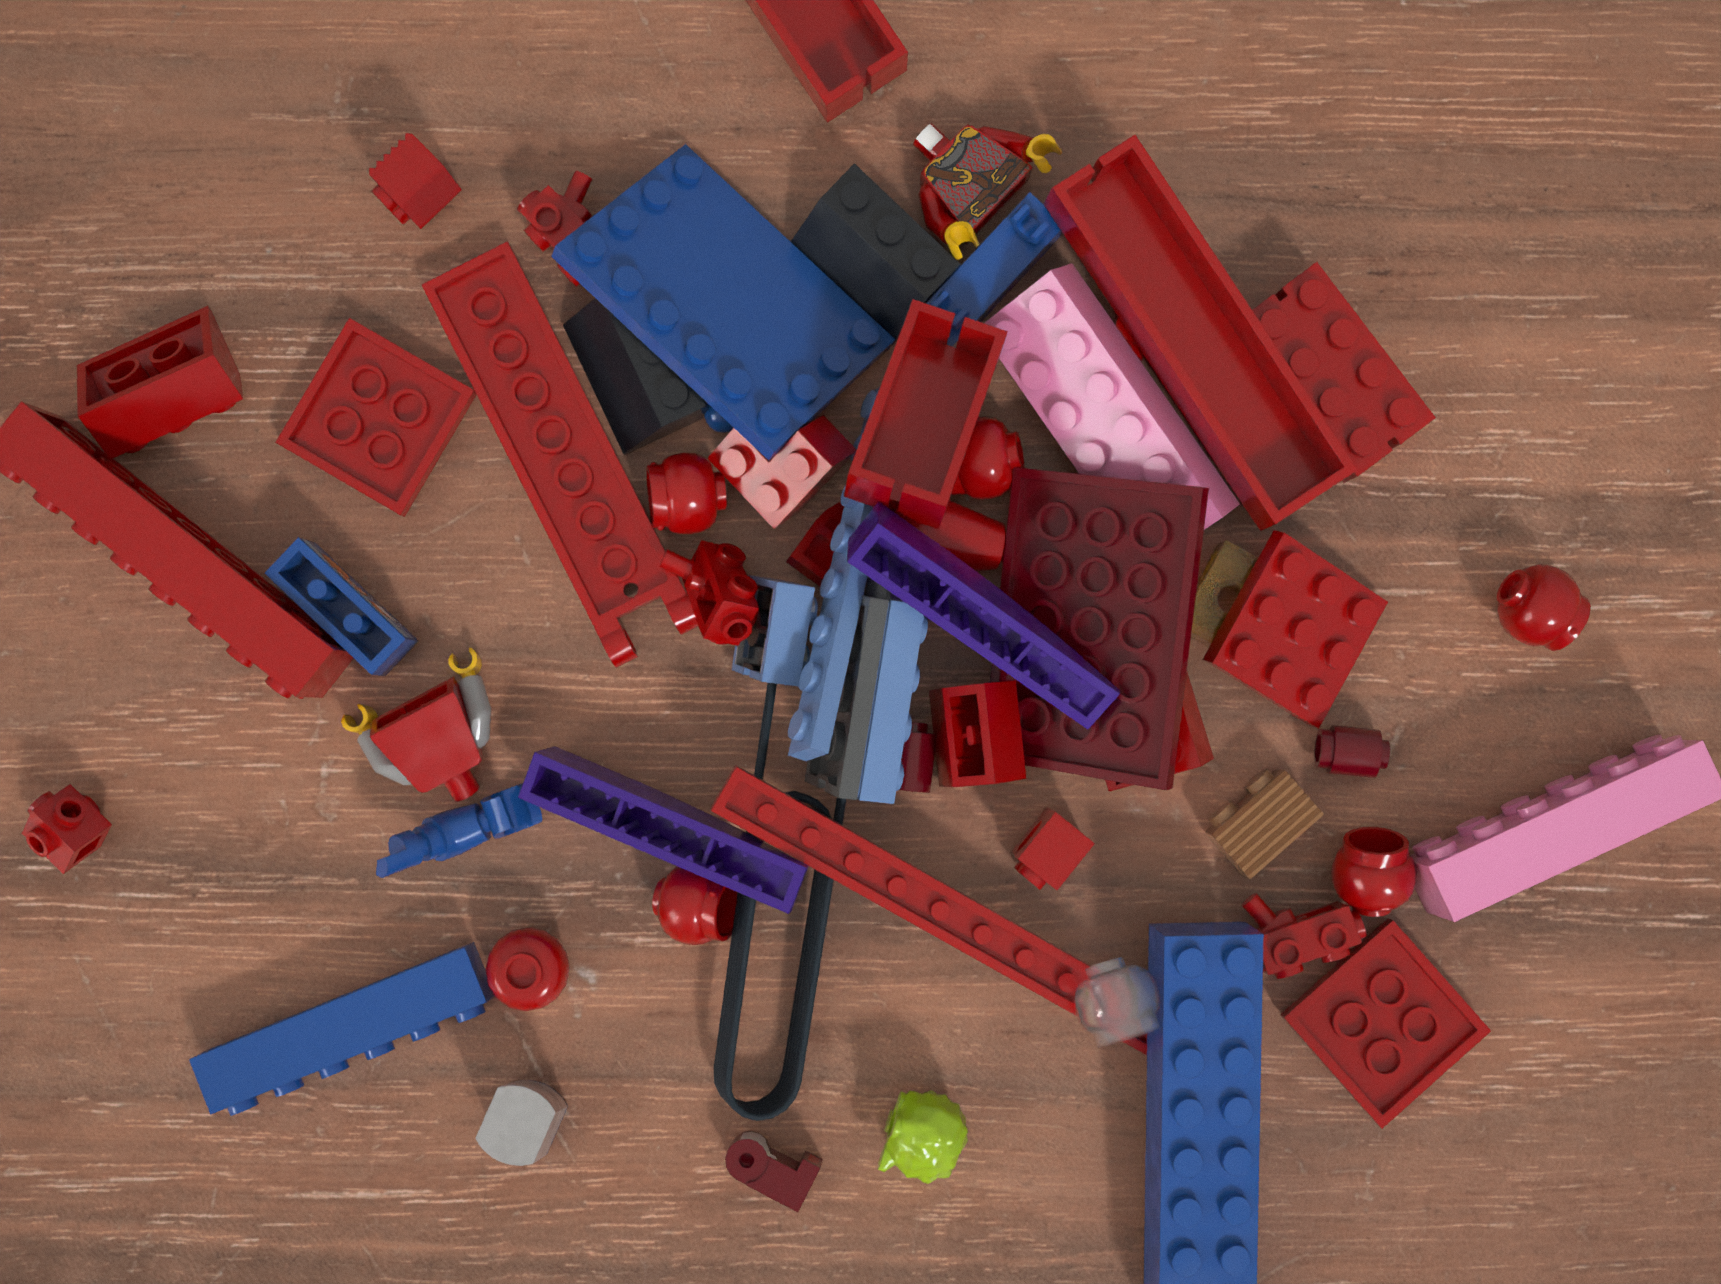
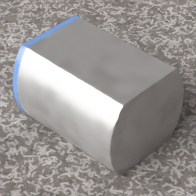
M520 1080L500 1086L496 1090L475 1139L489 1156L502 1163L516 1166L533 1164L547 1155L568 1105L556 1090L541 1082Z

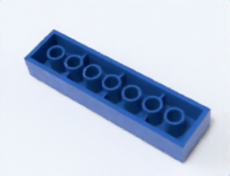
M1246 922L1149 924L1144 1284H1257L1264 934Z

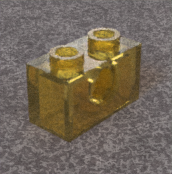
M1228 540L1217 544L1198 579L1191 639L1208 648L1210 647L1228 614L1222 611L1218 605L1217 597L1220 590L1224 587L1231 588L1238 595L1259 557Z

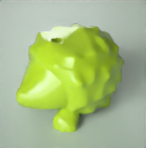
M910 1090L907 1094L900 1091L894 1110H890L886 1121L885 1132H887V1142L884 1144L877 1169L886 1172L895 1165L906 1178H918L926 1184L933 1182L937 1178H949L952 1169L956 1166L959 1154L968 1142L966 1117L962 1113L959 1104L952 1102L946 1094H937L932 1090L924 1093Z

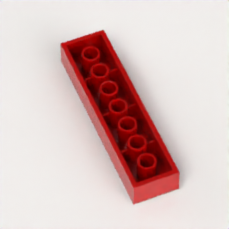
M21 401L0 427V473L15 483L20 484L23 480L36 490L32 497L40 505L55 514L63 511L75 521L71 528L79 536L94 545H97L99 541L114 552L110 556L112 562L133 576L137 572L141 573L152 582L148 588L152 594L170 606L178 603L191 613L187 620L192 626L209 637H212L215 633L230 644L226 652L231 657L248 668H251L253 664L269 675L265 679V683L281 696L287 699L292 694L300 699L304 697L323 698L354 659L291 598L116 459L110 460L101 447L62 416Z

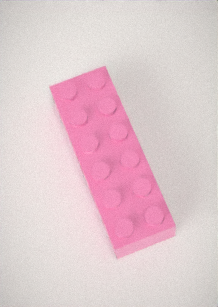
M1072 263L1050 270L985 322L987 325L1008 331L999 359L1079 474L1209 488L1204 530L1240 505Z
M1661 735L1648 737L1632 745L1635 752L1621 759H1618L1617 755H1611L1597 760L1588 766L1591 773L1575 780L1572 775L1556 779L1544 786L1547 793L1532 800H1530L1528 795L1515 798L1500 807L1503 812L1502 814L1486 820L1484 816L1472 818L1459 824L1456 827L1459 833L1442 841L1440 836H1435L1414 845L1412 848L1415 854L1411 855L1417 869L1415 889L1425 911L1456 922L1720 800L1721 778L1703 740H1682L1680 735L1662 739Z

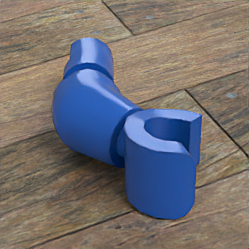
M521 783L484 797L480 800L482 808L479 804L474 803L427 817L422 821V825L415 827L413 831L406 830L389 838L388 847L390 855L377 860L376 875L384 878L419 865L422 861L432 859L445 861L490 840L491 832L494 839H499L542 822L540 807L518 798L523 785Z

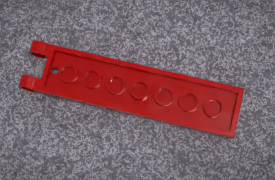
M507 241L422 284L468 379L615 668L638 657L637 651L619 618L660 597L681 635L698 627L687 591L679 576L659 567L666 550L657 532L652 528L651 521L509 242ZM630 583L636 584L638 587V592L633 597H628L625 594V587Z

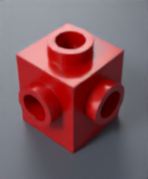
M69 784L55 795L51 791L42 794L29 806L27 812L30 815L22 834L26 837L27 844L34 853L41 857H46L62 874H65L102 846L112 824L100 813L99 807L89 796L82 795Z

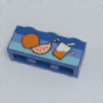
M298 537L264 573L371 675L386 676L418 642L414 635L315 542Z

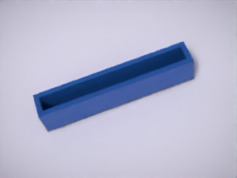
M472 942L206 1050L190 1058L189 1061L210 1115L227 1108L230 1116H233L258 1105L259 1102L256 1096L273 1090L275 1096L280 1097L303 1087L302 1077L319 1071L321 1079H324L349 1068L347 1059L364 1053L366 1059L371 1060L395 1049L393 1040L410 1034L412 1042L440 1031L438 1022L455 1016L457 1022L461 1023L486 1012L483 1004L491 1000L494 994L488 986L486 971L475 942Z

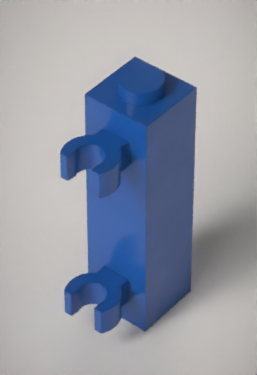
M1031 192L1025 196L926 303L955 313L947 345L956 348L965 317L982 322L1061 237L1062 231L1044 204Z

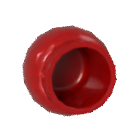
M989 416L978 417L952 495L967 494L972 498L984 500L999 497L1008 492L1012 487L1014 467L1025 468L1023 447L1018 432L1009 433L1006 425L997 418Z
M678 453L668 456L661 464L652 462L646 466L648 505L652 528L662 531L664 527H667L671 532L677 534L699 533L710 528L716 522L718 510H726L727 499L724 476L720 471L714 472L711 462L705 456L697 453Z
M1537 564L1526 567L1523 570H1515L1503 580L1497 592L1498 619L1503 629L1512 638L1533 647L1544 646L1551 651L1563 649L1579 636L1590 616L1591 604L1588 598L1581 594L1576 581L1567 572L1551 565Z
M1360 827L1345 833L1343 846L1337 851L1331 869V879L1337 895L1350 905L1353 910L1356 909L1359 914L1369 917L1385 916L1391 910L1397 909L1406 903L1413 894L1417 879V869L1409 853L1408 839L1397 831L1381 827Z
M676 866L666 877H663L657 883L653 893L652 908L654 914L658 916L663 931L677 942L686 945H701L712 940L726 941L732 935L737 892Z
M527 927L512 930L498 939L489 952L485 971L488 986L497 1000L512 1009L531 1011L544 1008L559 997L567 985L570 966L567 952L559 939L546 930Z

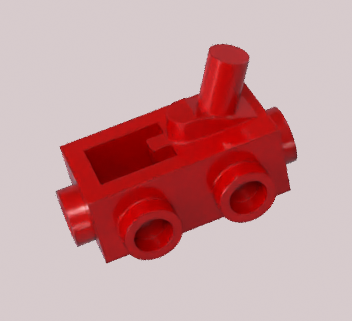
M575 171L564 196L556 193L548 185L541 192L539 190L532 191L518 205V212L529 224L523 231L542 252L549 247L554 250V247L592 217L591 213L582 205L593 180L588 175ZM560 264L556 265L575 287L580 284Z
M701 540L691 560L667 549L659 567L682 577L703 639H708L719 645L731 644L738 646L741 641L750 636L752 626L758 617L759 606L754 596L758 586L752 578L747 576L743 568L746 555L733 544H716Z
M1257 893L1249 896L1241 905L1260 926L1257 930L1264 934L1263 973L1267 975L1274 974L1276 979L1296 975L1304 971L1303 963L1321 958L1322 963L1345 958L1351 954L1349 948L1361 944V939L1367 936L1364 923L1356 909L1350 910L1349 905L1339 901L1298 915H1294L1291 908L1282 909L1274 913Z

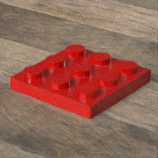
M349 318L275 443L405 517L477 394L472 388Z
M1273 530L1202 660L1307 725L1319 729L1388 601L1285 532Z
M1389 918L1365 938L1361 944L1356 946L1349 956L1338 962L1280 1014L1381 1129L1491 1032L1488 1026L1394 920Z

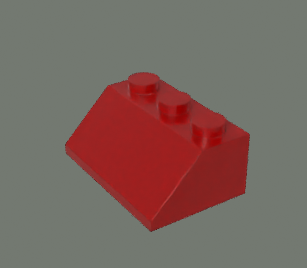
M208 306L77 365L78 418L110 460L124 453H135L143 449L150 441L168 433H179L187 429L192 422L212 413H223L231 409L236 402L243 400L239 370L216 319Z

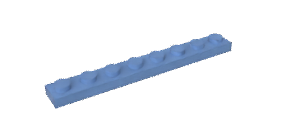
M880 387L871 390L862 403L860 414L864 421L861 434L853 445L856 450ZM855 453L851 456L852 461L855 456ZM846 485L841 494V505L844 506L841 522L836 527L830 543V548L834 551L831 566L820 586V595L823 597L821 611L810 630L809 639L813 643L811 655L799 679V689L802 691L799 708L792 716L788 727V737L791 739L788 755L803 761L829 753L862 603V595L864 594L867 575L847 562L849 537L873 507L844 497Z

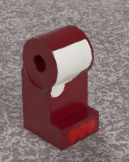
M753 1131L743 1132L736 1136L731 1142L725 1157L726 1168L732 1177L796 1212H799L821 1168L823 1160L805 1150L800 1162L771 1148L764 1136Z

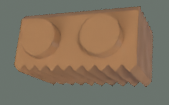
M1264 769L1245 786L1249 792L1248 795L1243 797L1236 805L1231 801L1226 802L1208 819L1213 825L1205 831V834L1245 878L1252 879L1324 815L1285 770L1276 769L1271 773L1268 769Z

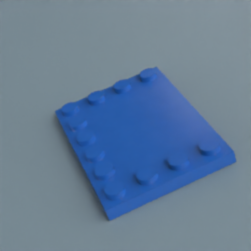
M686 144L554 247L551 256L768 460L777 454L799 429L808 425L889 350L895 341L885 329Z

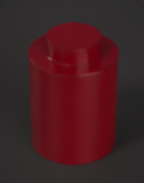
M912 722L911 734L903 746L901 763L904 768V778L899 790L931 793L937 735L927 733L928 724Z

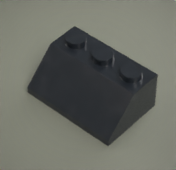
M855 163L820 198L791 240L793 245L885 329L895 341L900 335L912 300L915 299L927 303L960 267V263Z
M596 298L563 324L624 455L704 418V413L708 411L704 399Z

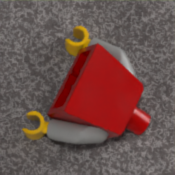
M469 647L472 663L464 669L458 668V661L453 653L449 656L448 661L451 669L462 677L459 684L453 676L379 717L372 707L357 704L358 709L363 714V721L359 726L356 725L352 716L343 715L341 719L342 726L350 732L359 734L357 742L376 773L404 786L413 785L421 793H426L444 783L455 802L463 801L479 790L480 786L469 769L482 761V747L490 739L491 706L483 679L477 675L481 670L482 661L475 650Z

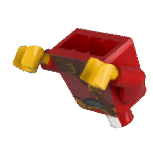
M929 124L913 142V146L930 161L921 172V188L918 193L926 227L948 245L952 256L956 260L961 259L963 255L959 245L963 242L966 245L972 242L975 247L979 246L976 235L1028 182L1033 168L1028 162H1034L1039 171L1048 173L1052 167L1044 156L1051 152L1061 155V148L1049 134L1030 137L1017 132L988 126L977 129L969 124L964 126L950 141L935 125Z

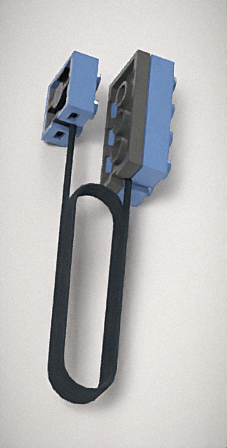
M747 575L758 586L754 595L759 606L758 617L752 626L750 636L741 641L738 646L735 645L731 670L743 675H749V677L758 681L767 682L754 772L756 777L763 780L777 684L799 687L801 672L810 659L809 648L806 646L809 626H812L816 619L818 605L817 599L814 597L815 587L780 579ZM868 576L865 593L862 595V603L829 753L807 761L804 780L817 788H825V792L837 797L834 818L832 819L829 810L812 796L798 791L785 792L795 799L809 804L813 809L843 825L847 799L894 804L896 791L901 788L904 778V768L901 763L904 742L908 740L912 729V719L909 714L911 696L916 691L920 679V670L917 665L919 646L925 640L928 629L927 617ZM815 869L783 1070L778 1084L770 1094L759 1100L749 1102L735 1099L732 1093V1074L756 900L737 892L714 1060V1084L722 1099L734 1111L744 1118L755 1121L772 1119L786 1111L796 1099L802 1082L834 882L833 879Z

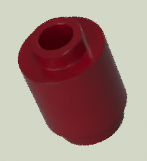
M1332 725L1330 729L1318 730L1314 748L1315 767L1326 768L1329 774L1376 778L1380 769L1388 767L1390 743L1388 740H1382V734L1379 729Z

